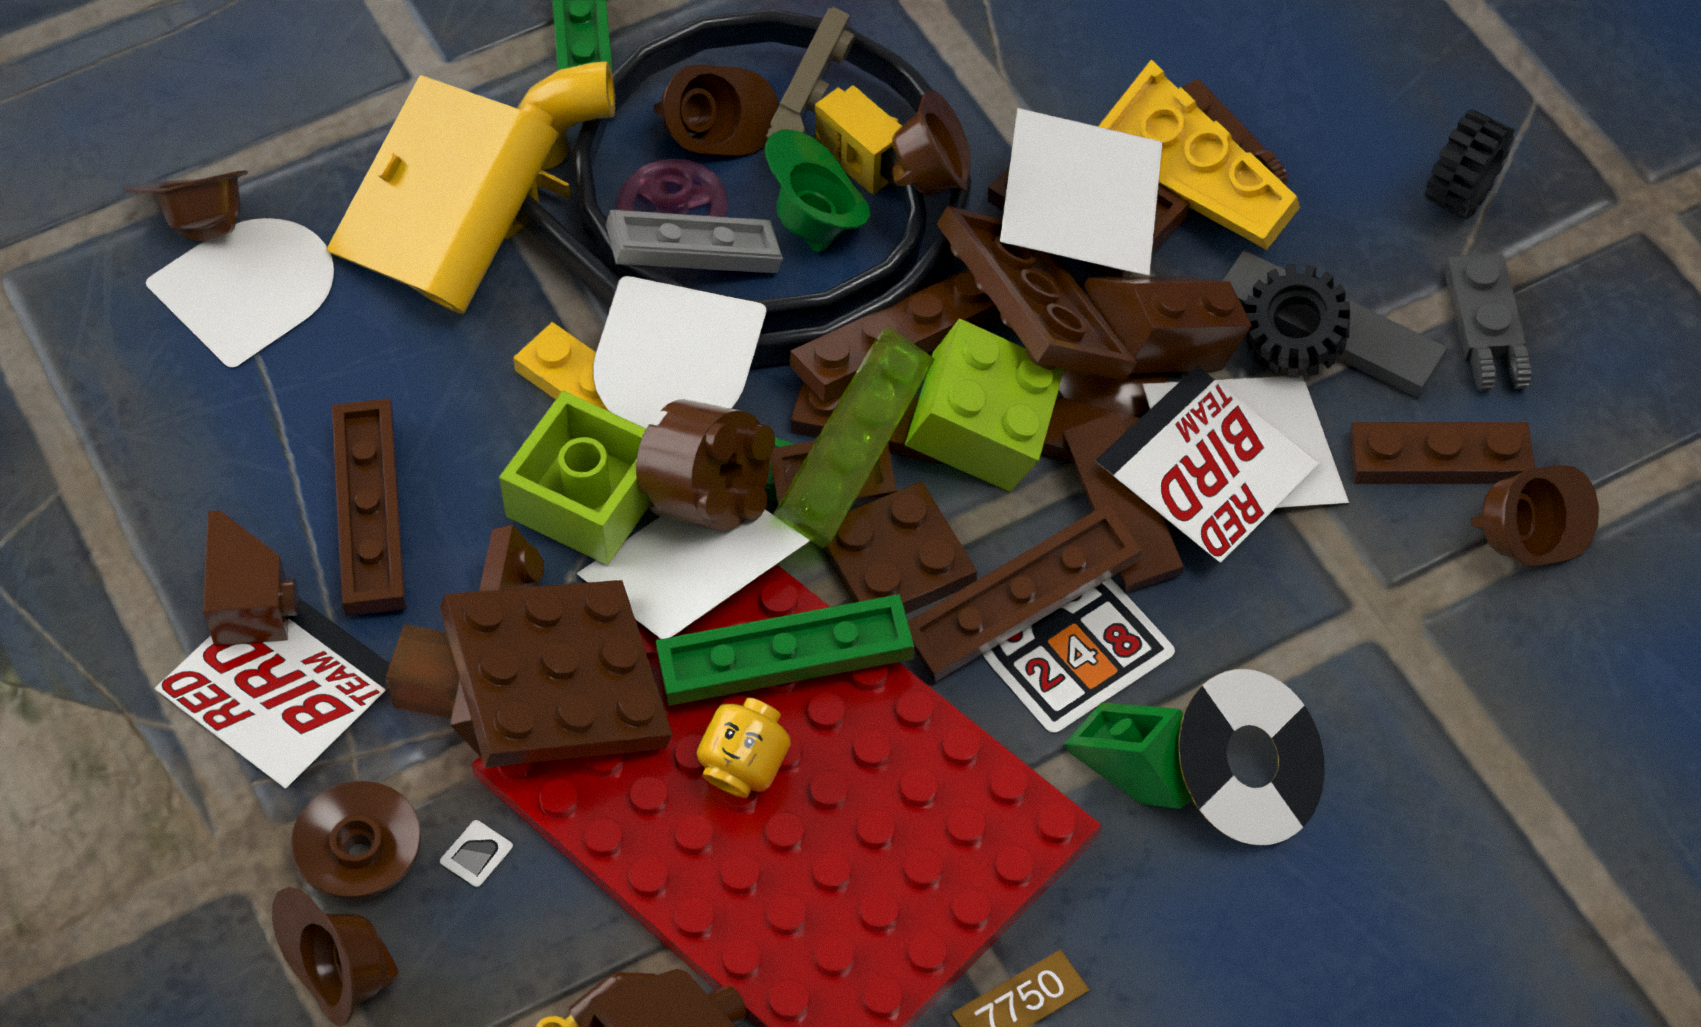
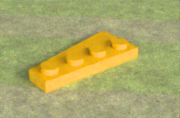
M1150 60L1098 126L1161 141L1162 152L1158 183L1190 202L1189 208L1268 250L1300 208L1297 196L1252 153H1246L1234 142L1231 134L1218 121L1213 122L1197 107L1196 101L1181 87L1178 89L1167 79L1164 71L1153 60Z

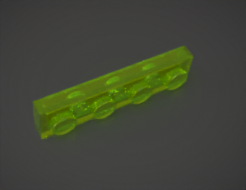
M889 326L884 328L876 337L773 515L821 548L830 543L935 359Z

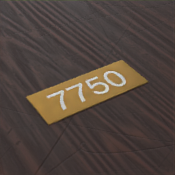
M1060 949L951 1014L960 1027H1029L1090 990Z

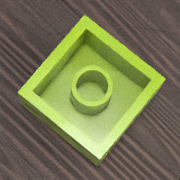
M959 318L932 354L905 446L1011 492L1040 459L1064 368L1056 367L1054 370L1042 368L1026 355V348Z
M563 390L499 476L506 517L609 565L648 509V506L652 503L649 494L640 492L636 477L638 449L646 428Z

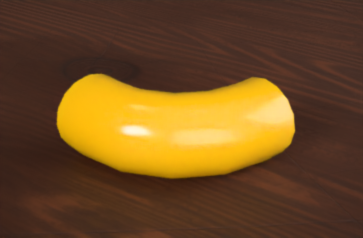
M608 61L560 69L534 84L517 106V109L521 110L524 103H528L545 111L554 118L551 127L559 133V136L541 168L542 170L557 166L568 155L570 145L567 131L569 128L580 122L614 117V82L611 66Z

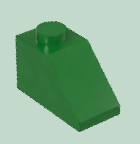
M1101 702L1064 743L1070 754L1140 804L1181 809L1193 800L1184 781L1179 758V732L1184 715L1181 709Z

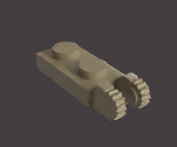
M833 6L828 8L770 123L772 127L767 129L768 134L766 138L782 129L797 130L806 134L803 120L808 110L815 113V104L827 96L831 84L824 81L833 61L841 65L854 42L855 34L849 32L851 28L849 14Z

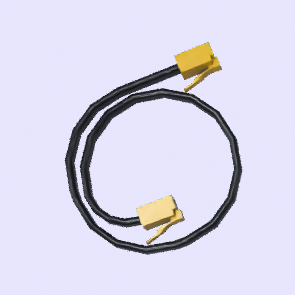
M772 8L699 17L639 45L612 73L615 92V112L649 76L704 50L766 42L808 49L823 18ZM850 28L849 32L855 34V39L845 60L889 85L917 113L923 95L928 90H933L930 85L901 56ZM854 85L846 91L838 87L815 104V139L831 152L844 172L872 195L888 183L903 201L907 224L903 238L881 263L824 292L753 301L761 303L766 307V315L750 367L790 363L791 350L864 316L890 308L908 296L931 286L955 258V255L950 250L951 243L941 232L940 236L917 261L926 229L927 212L923 194L913 184L899 187L894 182L893 167L898 159L893 149L892 137L902 125L898 123V118L889 116ZM609 118L583 122L573 150L584 230L615 274L539 204L537 188L541 187L566 199L571 197L569 183L542 169L508 230L505 239H509L525 227L610 308L618 283L621 278L626 276L689 288L653 266L616 264L605 225L607 218L597 204L592 171ZM970 172L966 182V191L963 192L958 187L952 189L948 206L963 210L968 209L972 185ZM724 295V296H728V297H733V298L748 300V299H744V298H739V297Z

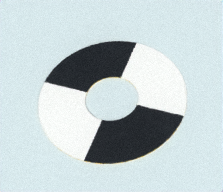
M1235 669L1220 673L1205 682L1195 692L1189 701L1181 722L1179 758L1184 781L1198 809L1219 831L1242 843L1271 845L1295 835L1306 825L1316 810L1322 794L1325 773L1321 739L1305 705L1281 681L1263 672L1249 669ZM1251 725L1264 730L1273 740L1277 749V772L1273 780L1264 787L1251 788L1242 784L1229 767L1227 745L1231 735L1242 726Z

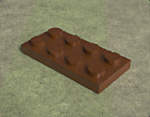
M947 206L937 226L951 243L950 250L970 269L976 278V286L991 298L1001 312L1000 319L1005 325L1015 331L1026 346V355L1035 364L1048 370L1060 367L1078 371L1092 379H1098L1100 376L1123 381L1127 380L1137 361L1055 254L1000 242L1003 219Z

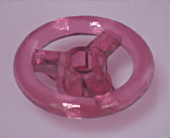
M683 159L659 160L636 170L622 185L617 200V210L634 211V199L637 193L655 203L658 213L685 215L689 208L711 202V209L707 216L725 217L728 208V197L721 180L703 165ZM693 179L698 181L702 185L693 184Z

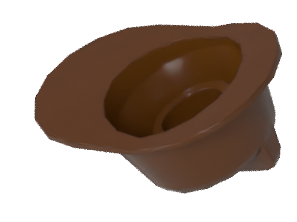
M698 64L685 66L673 75L661 97V102L654 105V113L660 115L667 134L683 149L702 154L739 156L755 153L765 146L768 140L766 138L768 134L767 129L772 127L770 123L779 105L777 96L770 83L757 72L741 67Z
M928 90L922 97L918 112L903 124L892 137L893 149L898 159L893 167L894 182L899 187L913 184L925 196H932L957 187L964 192L967 189L966 182L971 168V154L967 138L955 112L945 98L937 91Z
M236 171L204 179L139 184L125 187L123 191L127 193H152L169 227L173 231H178L182 236L193 241H204L231 233L235 229L236 216L240 213L238 178L248 174V171Z
M1554 465L1524 470L1516 476L1497 482L1491 486L1485 496L1482 514L1470 519L1472 526L1484 530V535L1490 547L1497 553L1515 558L1525 566H1540L1570 560L1581 555L1592 543L1598 527L1599 504L1596 490L1586 474L1575 466Z
M286 887L277 892L272 903V922L276 940L285 960L295 975L318 1000L322 1010L332 1023L337 1026L349 1023L354 1012V1005L375 996L381 989L392 985L397 980L398 968L384 942L378 936L374 926L367 918L358 914H324L310 897L297 888Z

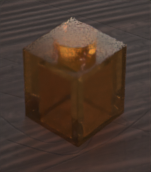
M404 624L386 675L394 708L452 718L460 678L447 632Z

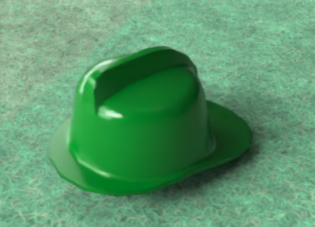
M782 129L770 135L765 143V158L780 184L776 209L777 216L784 227L802 238L813 251L823 252L846 229H856L866 224L870 217L868 203L853 186L836 158L824 145L813 137L797 130Z

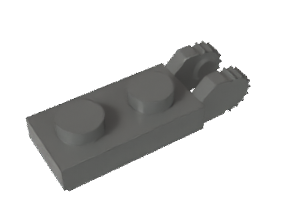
M1504 253L1448 256L1444 273L1465 361H1470L1478 391H1489L1494 388L1496 368L1493 359H1505L1514 389L1529 388L1532 374L1530 360Z

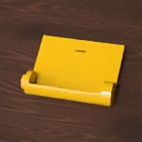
M420 75L326 251L334 256L406 284L433 302L456 313L464 314L559 136V133L551 127L554 118L545 111L528 103H524L520 110Z

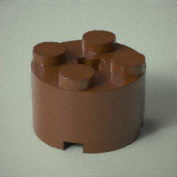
M686 399L668 403L661 409V411L668 413L663 417L658 426L649 424L642 436L636 462L637 483L640 492L649 494L654 506L648 507L658 516L716 530H730L742 524L746 519H758L763 514L767 504L765 487L769 474L770 455L775 446V435L771 427L761 424L752 414L741 410Z

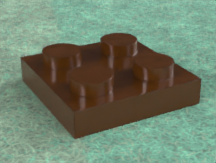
M923 481L815 525L816 540L853 603L900 594L905 614L954 594L977 581L975 566Z

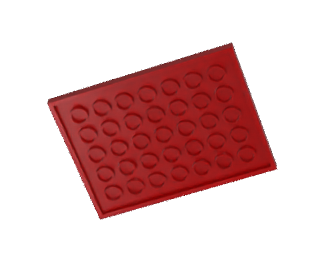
M776 564L672 637L829 608L830 606ZM637 620L639 633L673 734L666 749L485 768L483 759L478 757L471 764L474 776L711 987L717 990L728 985L738 991L745 1003V1017L757 1027H912L1100 837L1102 826L900 662L668 706L656 649V640L660 638ZM747 698H753L768 704L780 712L781 716L777 723L788 733L791 744L771 786L762 792L750 791L747 798H742L730 794L702 777L705 768L698 761L696 753L716 710L724 704L743 706Z

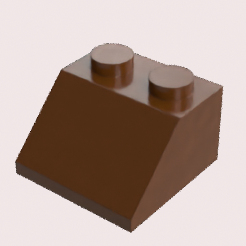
M1191 276L1088 278L1084 284L1092 304L1137 361L1131 374L1192 371L1196 366L1200 367L1203 371L1223 370L1252 326L1230 281Z

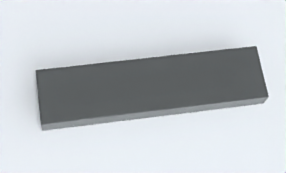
M1243 250L1223 281L1231 282L1245 311L1248 295L1253 296V285L1259 279L1266 284L1267 272L1275 268L1280 276L1286 275V270ZM1346 299L1345 301L1350 303L1349 338H1347L1343 354L1336 353V359L1419 399L1444 361L1448 347ZM1292 304L1285 306L1277 313L1274 323L1280 332L1293 338H1304L1317 330L1320 318L1317 312L1310 306Z

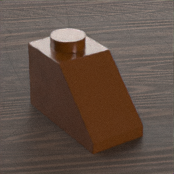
M208 511L203 613L214 646L288 640L289 616L298 615L299 595L296 579H286L280 555L222 511Z

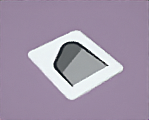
M475 820L442 856L440 863L474 887H479L510 852L513 844L482 822Z

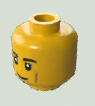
M747 698L743 706L737 704H724L716 710L697 749V759L705 768L702 777L714 786L742 798H747L750 791L762 792L767 790L771 786L791 744L790 736L777 723L781 716L780 712L768 704L753 698Z

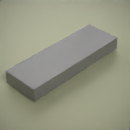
M610 210L605 224L616 264L778 273L783 260L771 220Z

